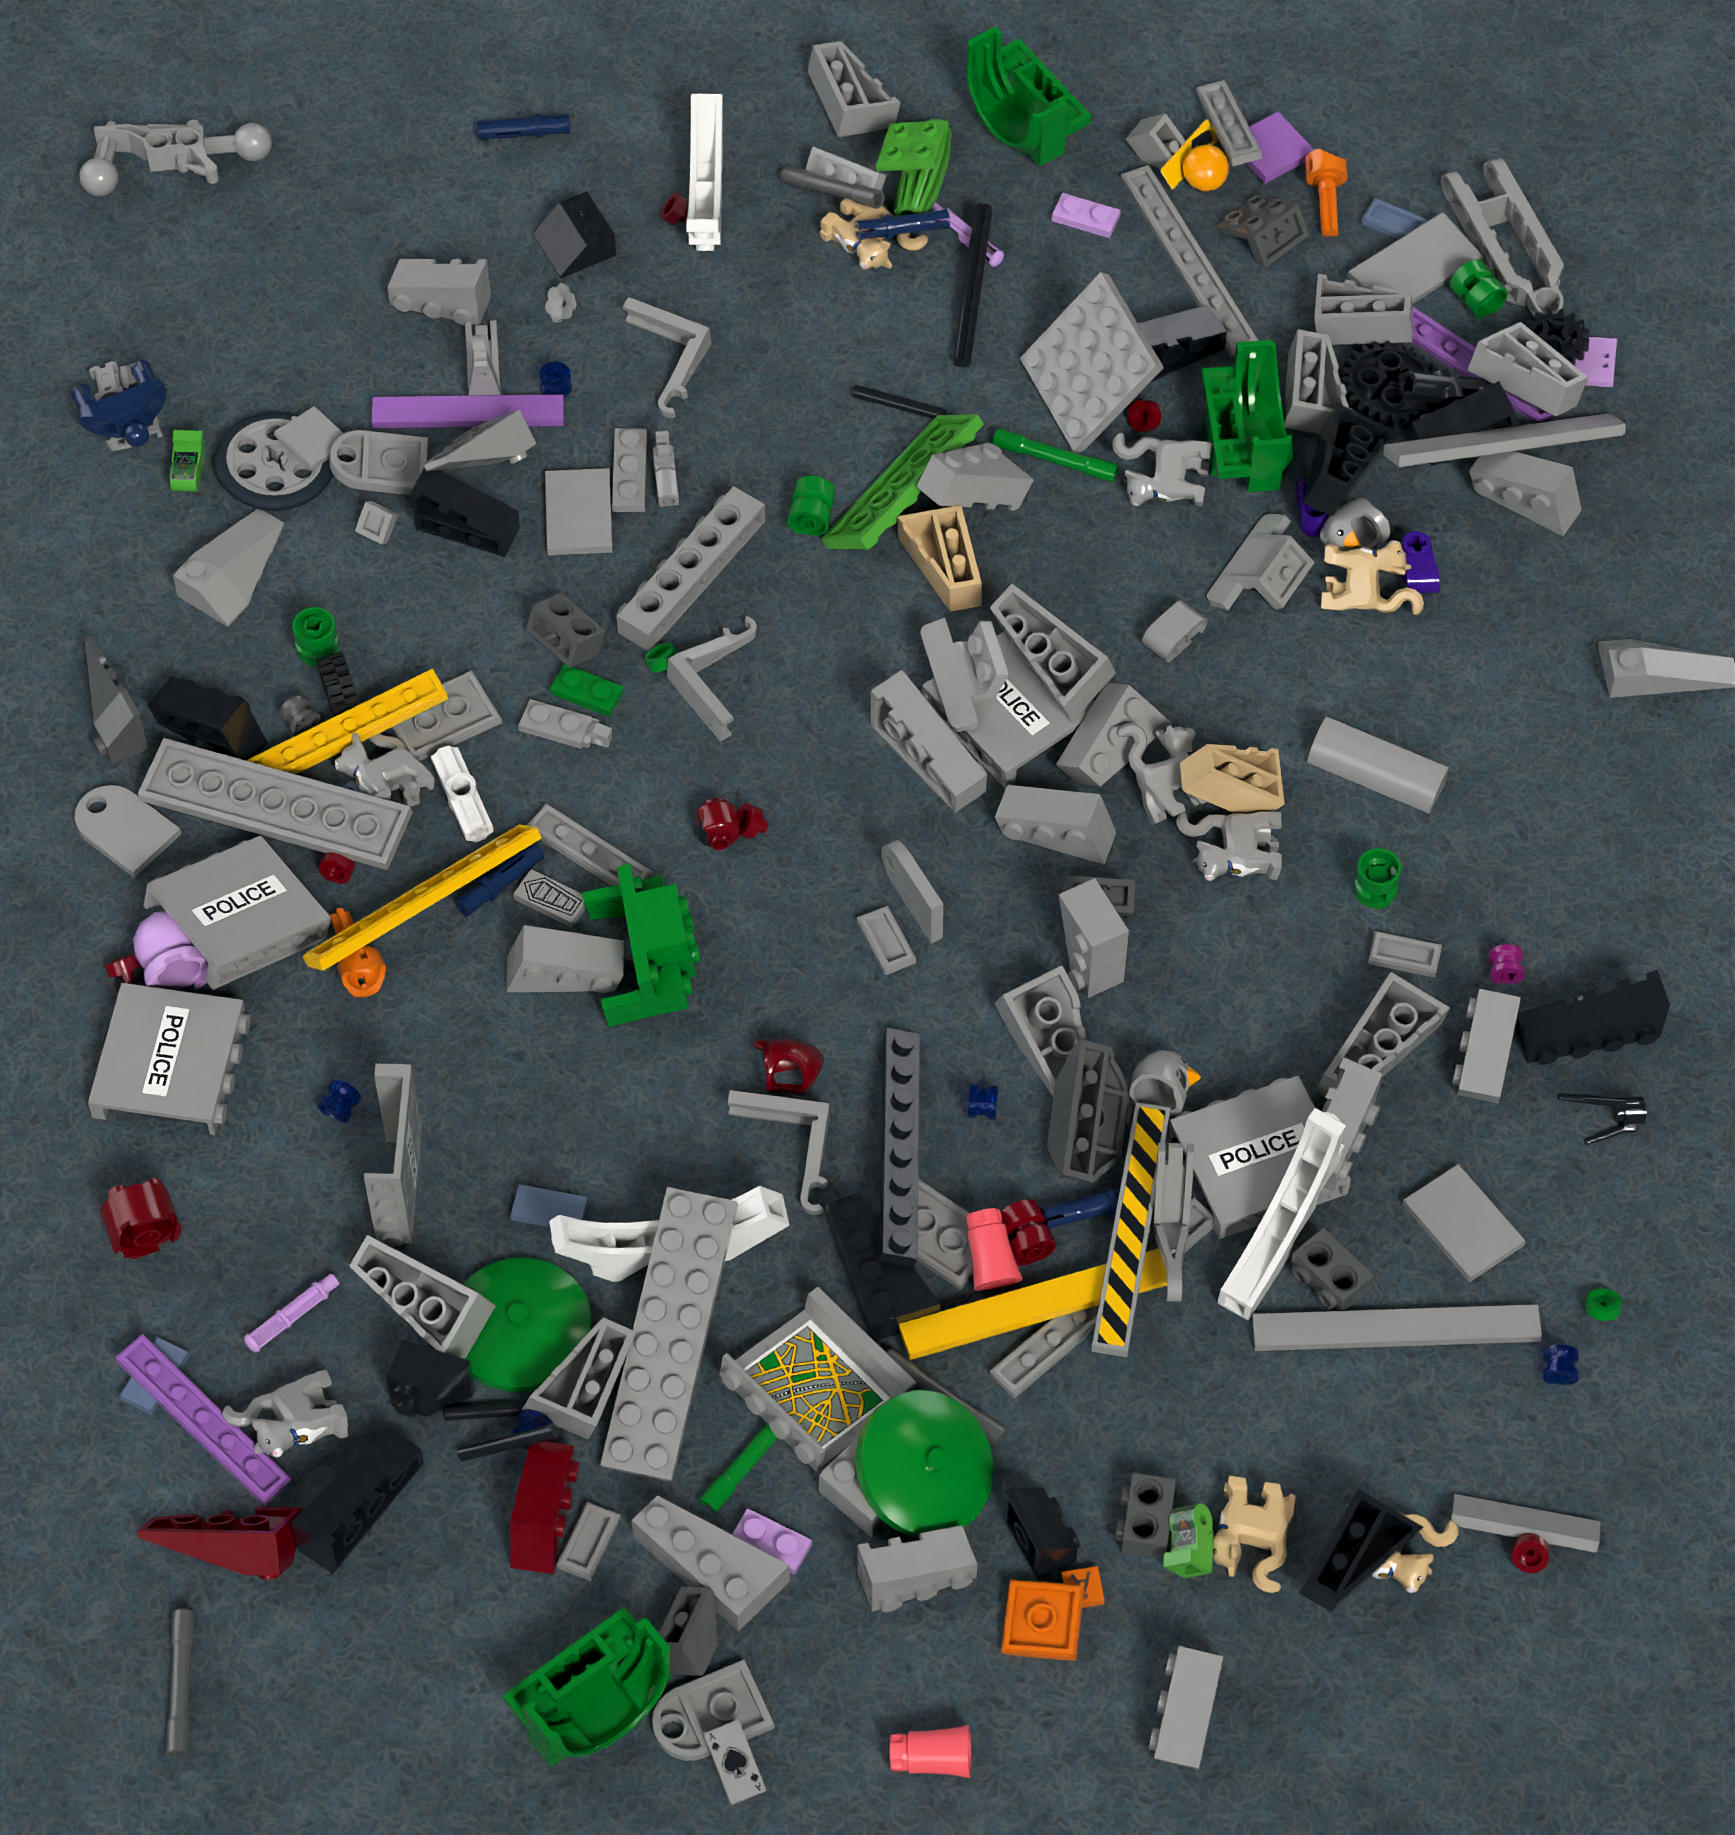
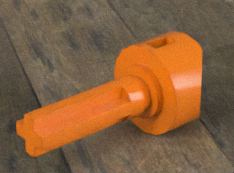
M1315 149L1305 157L1306 182L1312 187H1318L1322 236H1337L1336 193L1337 187L1347 181V158L1343 159L1322 149Z
M338 908L335 914H330V921L336 934L354 924L349 911L344 912L343 908ZM363 946L340 960L337 970L344 987L351 995L357 998L368 997L380 990L386 973V965L381 953L376 948ZM362 978L364 983L360 986L358 979Z

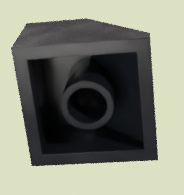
M587 191L559 202L533 233V237L560 279L616 256L615 234Z
M402 1339L386 1376L391 1404L398 1413L407 1417H415L416 1414L427 1417L443 1410L445 1406H452L473 1397L475 1385L471 1361Z
M1011 1487L1005 1490L1003 1520L1036 1579L1043 1578L1075 1563L1080 1543L1074 1530L1071 1527L1067 1529L1061 1520L1063 1513L1056 1498H1049L1043 1487Z

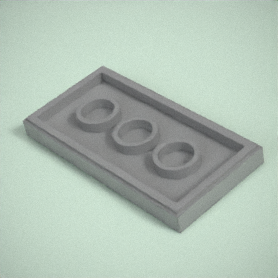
M1442 212L1348 272L1347 278L1355 281V286L1372 289L1373 285L1411 292L1413 304L1450 281L1453 274L1462 265L1471 260H1481L1483 255Z

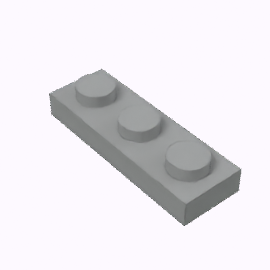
M812 147L805 170L813 174L882 190L886 174L817 147Z
M615 428L613 512H645L647 428Z

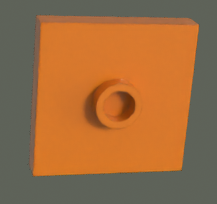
M1010 1580L1001 1648L1002 1654L1076 1661L1084 1586Z

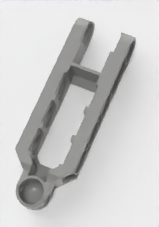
M1498 158L1484 163V179L1495 197L1478 202L1469 184L1465 185L1457 171L1443 174L1441 177L1442 191L1471 243L1483 255L1481 261L1492 272L1493 277L1497 278L1507 290L1508 298L1506 301L1523 307L1527 306L1534 318L1537 312L1542 316H1546L1547 309H1551L1553 314H1558L1564 302L1563 295L1558 288L1560 285L1559 277L1561 276L1564 264L1505 161L1502 158ZM1509 221L1544 282V288L1533 291L1530 280L1516 275L1509 263L1508 253L1503 252L1496 240V232L1491 230L1490 226Z

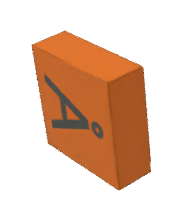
M1098 1566L1061 1572L1062 1584L1084 1586L1083 1608L1104 1605L1105 1599Z

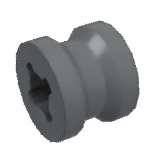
M297 695L290 698L282 705L279 711L281 719L285 723L290 724L289 729L294 736L319 725L321 722L320 714L315 709H311V702L305 695Z

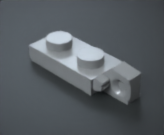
M532 699L529 700L518 725L519 731L580 749L582 747L589 748L591 743L608 748L613 738L612 728L600 724L599 720L591 716Z

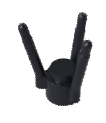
M1559 1094L1557 1096L1558 1100L1612 1106L1613 1119L1615 1122H1621L1622 1126L1584 1139L1586 1145L1623 1133H1635L1636 1124H1644L1646 1121V1104L1642 1096L1624 1098Z

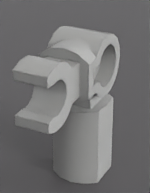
M655 432L656 446L653 448V460L659 507L679 505L673 446L669 444V432Z

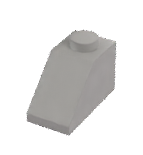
M1166 113L1142 119L1126 138L1141 160L1159 169L1186 142Z

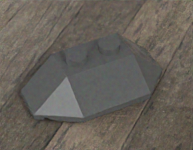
M1084 1039L1077 1040L1056 1078L1047 1149L1060 1176L1090 1184L1095 1182L1099 1176L1108 1171L1121 1159L1130 1094L1121 1069L1113 1058L1115 1055L1112 1048Z

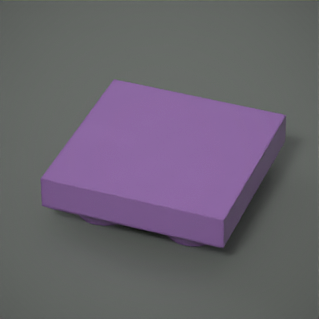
M1276 112L1249 127L1261 149L1262 159L1246 164L1266 184L1305 163L1306 155L1314 149L1279 112Z

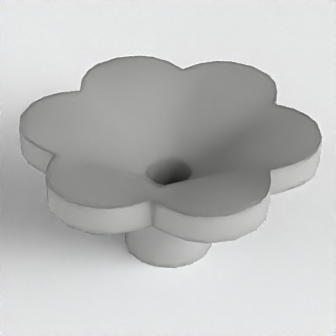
M560 283L557 287L549 289L545 310L548 314H551L554 323H560L563 319H569L572 311L576 309L577 302L574 294L569 291L568 285Z

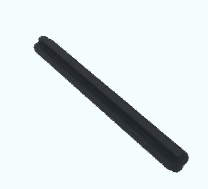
M979 203L975 206L953 355L954 365L958 367H968L971 364L992 218V207L989 204Z

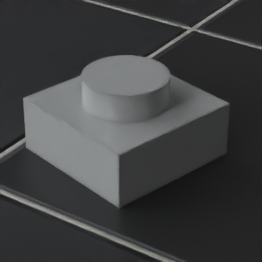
M366 501L355 532L380 544H386L391 536L398 514L373 501Z

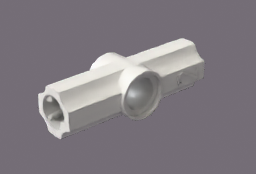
M448 745L439 748L431 756V761L448 798L449 808L454 812L466 841L476 843L485 840L493 832V826L477 792L475 779L469 774L458 747Z

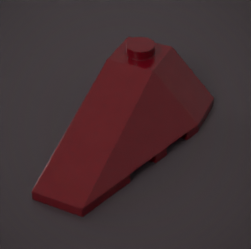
M299 1507L255 1508V1515L237 1519L233 1516V1510L210 1516L204 1522H201V1517L198 1514L154 1517L137 1530V1535L140 1539L243 1575H259L260 1579L271 1580L280 1577L294 1562L297 1544L291 1522L303 1510Z

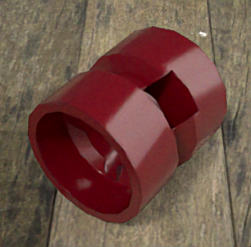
M1020 1200L1000 1211L1002 1223L1006 1225L1008 1239L1017 1266H1025L1040 1261L1055 1251L1056 1241L1050 1228L1044 1225V1215L1035 1200Z

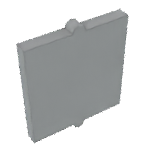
M315 406L298 417L292 416L290 422L274 432V435L311 470L330 458L333 443L344 434Z

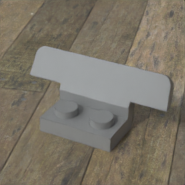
M1266 514L1261 517L1207 593L1208 601L1212 606L1229 610L1244 588H1255L1275 609L1285 606L1315 563L1291 536L1282 535L1291 522L1286 515Z
M945 618L926 624L922 627L920 633L950 728L956 732L976 729L979 721L973 703L996 698L1009 676L992 621H979L968 641L953 643Z

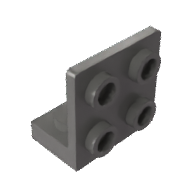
M1261 194L1249 198L1244 206L1237 211L1227 214L1225 219L1216 225L1220 233L1248 239L1256 263L1264 268L1309 236L1298 203Z

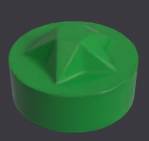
M661 643L647 652L644 662L652 673L667 670L668 658L678 653L671 643Z
M1598 1288L1587 1294L1585 1311L1590 1317L1600 1321H1610L1620 1316L1622 1298L1618 1293L1611 1289Z

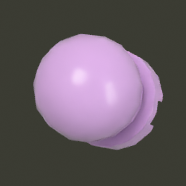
M166 911L154 912L140 922L133 942L135 957L145 969L144 981L146 986L178 990L194 985L196 990L207 983L205 979L209 962Z

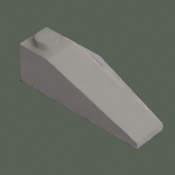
M519 409L471 428L453 441L454 444L446 446L444 451L438 453L425 463L424 467L426 471L492 465L506 460L513 464L527 457L526 450L534 446L536 442Z
M1633 639L1599 641L1597 643L1609 698L1735 687L1734 658Z

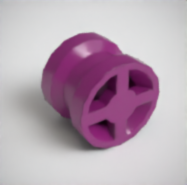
M1504 944L1496 946L1489 951V962L1493 965L1490 969V979L1492 982L1516 984L1524 979V968L1520 965V962L1523 960V951L1520 947Z

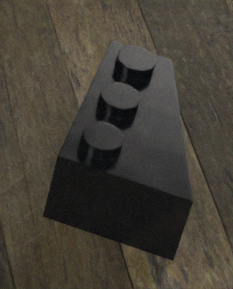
M1500 381L1482 386L1477 392L1462 399H1455L1447 406L1435 412L1426 413L1418 420L1412 422L1418 440L1520 426L1515 410ZM1451 460L1440 461V462H1433V463H1430V464H1431V466H1433V465H1437V464H1440V463L1448 462V461H1451Z
M424 467L411 491L416 530L505 557L520 529L518 510L440 470L426 471Z
M171 676L148 703L159 725L192 743L199 739L214 747L211 750L213 752L225 753L231 757L246 761L258 755L268 743L250 711L249 703L240 696L233 697L221 693L216 688L209 689L199 686L191 680L184 681Z
M1358 1489L1348 1503L1299 1594L1332 1612L1410 1543L1423 1529V1526Z

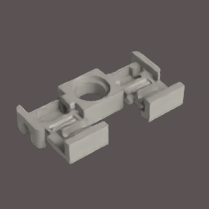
M114 361L105 363L106 367L101 369L99 366L90 368L89 373L92 379H96L99 393L95 394L96 402L138 385L131 373V366L134 363L122 366L120 370ZM138 361L137 364L140 370L143 371V367L140 361ZM157 415L153 421L154 425H150L147 428L149 429V435L156 433L158 437H163ZM110 437V440L106 441L111 451L134 446H130L125 439L124 443H119V440L124 439V437Z

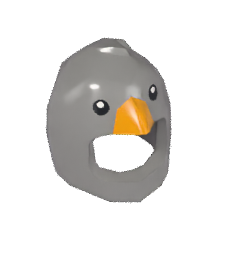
M1357 496L1343 503L1334 516L1330 515L1321 529L1320 538L1325 547L1327 544L1338 545L1341 551L1362 547L1374 549L1388 539L1390 535L1389 521L1366 498ZM1367 518H1369L1373 522V524L1376 527V530L1372 527Z
M1158 1050L1145 1056L1137 1064L1130 1082L1129 1094L1135 1105L1138 1102L1170 1107V1117L1182 1112L1188 1088L1200 1080L1201 1076L1197 1071L1189 1067L1187 1061L1179 1053Z

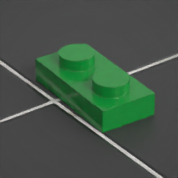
M566 664L563 665L550 687L551 695L608 717L611 716L624 693V686L574 667L569 668Z

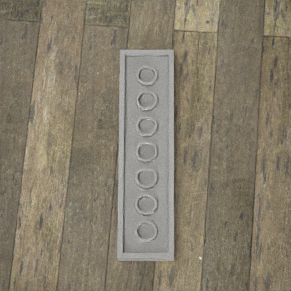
M163 738L137 794L140 801L324 853H337L352 861L388 870L413 813L411 807L166 738Z
M667 1187L633 1331L636 1334L627 1352L600 1464L602 1468L668 1482L673 1481L736 1216L737 1201Z

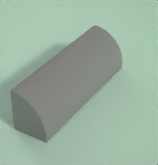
M1327 716L1317 732L1307 763L1429 814L1446 783L1449 768Z

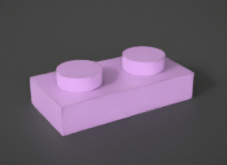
M1062 193L1052 214V221L1110 238L1119 220L1121 210Z
M748 1508L732 1534L790 1565V1573L794 1575L812 1546L811 1539Z

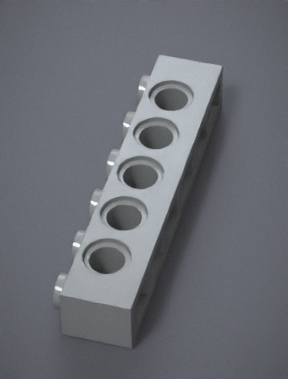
M734 486L726 495H721L715 502L711 512L706 517L702 516L698 520L694 531L687 538L684 537L679 541L675 552L668 559L660 562L648 582L644 581L639 586L632 600L629 603H624L619 608L616 615L618 633L647 651L652 649L764 524L765 504Z

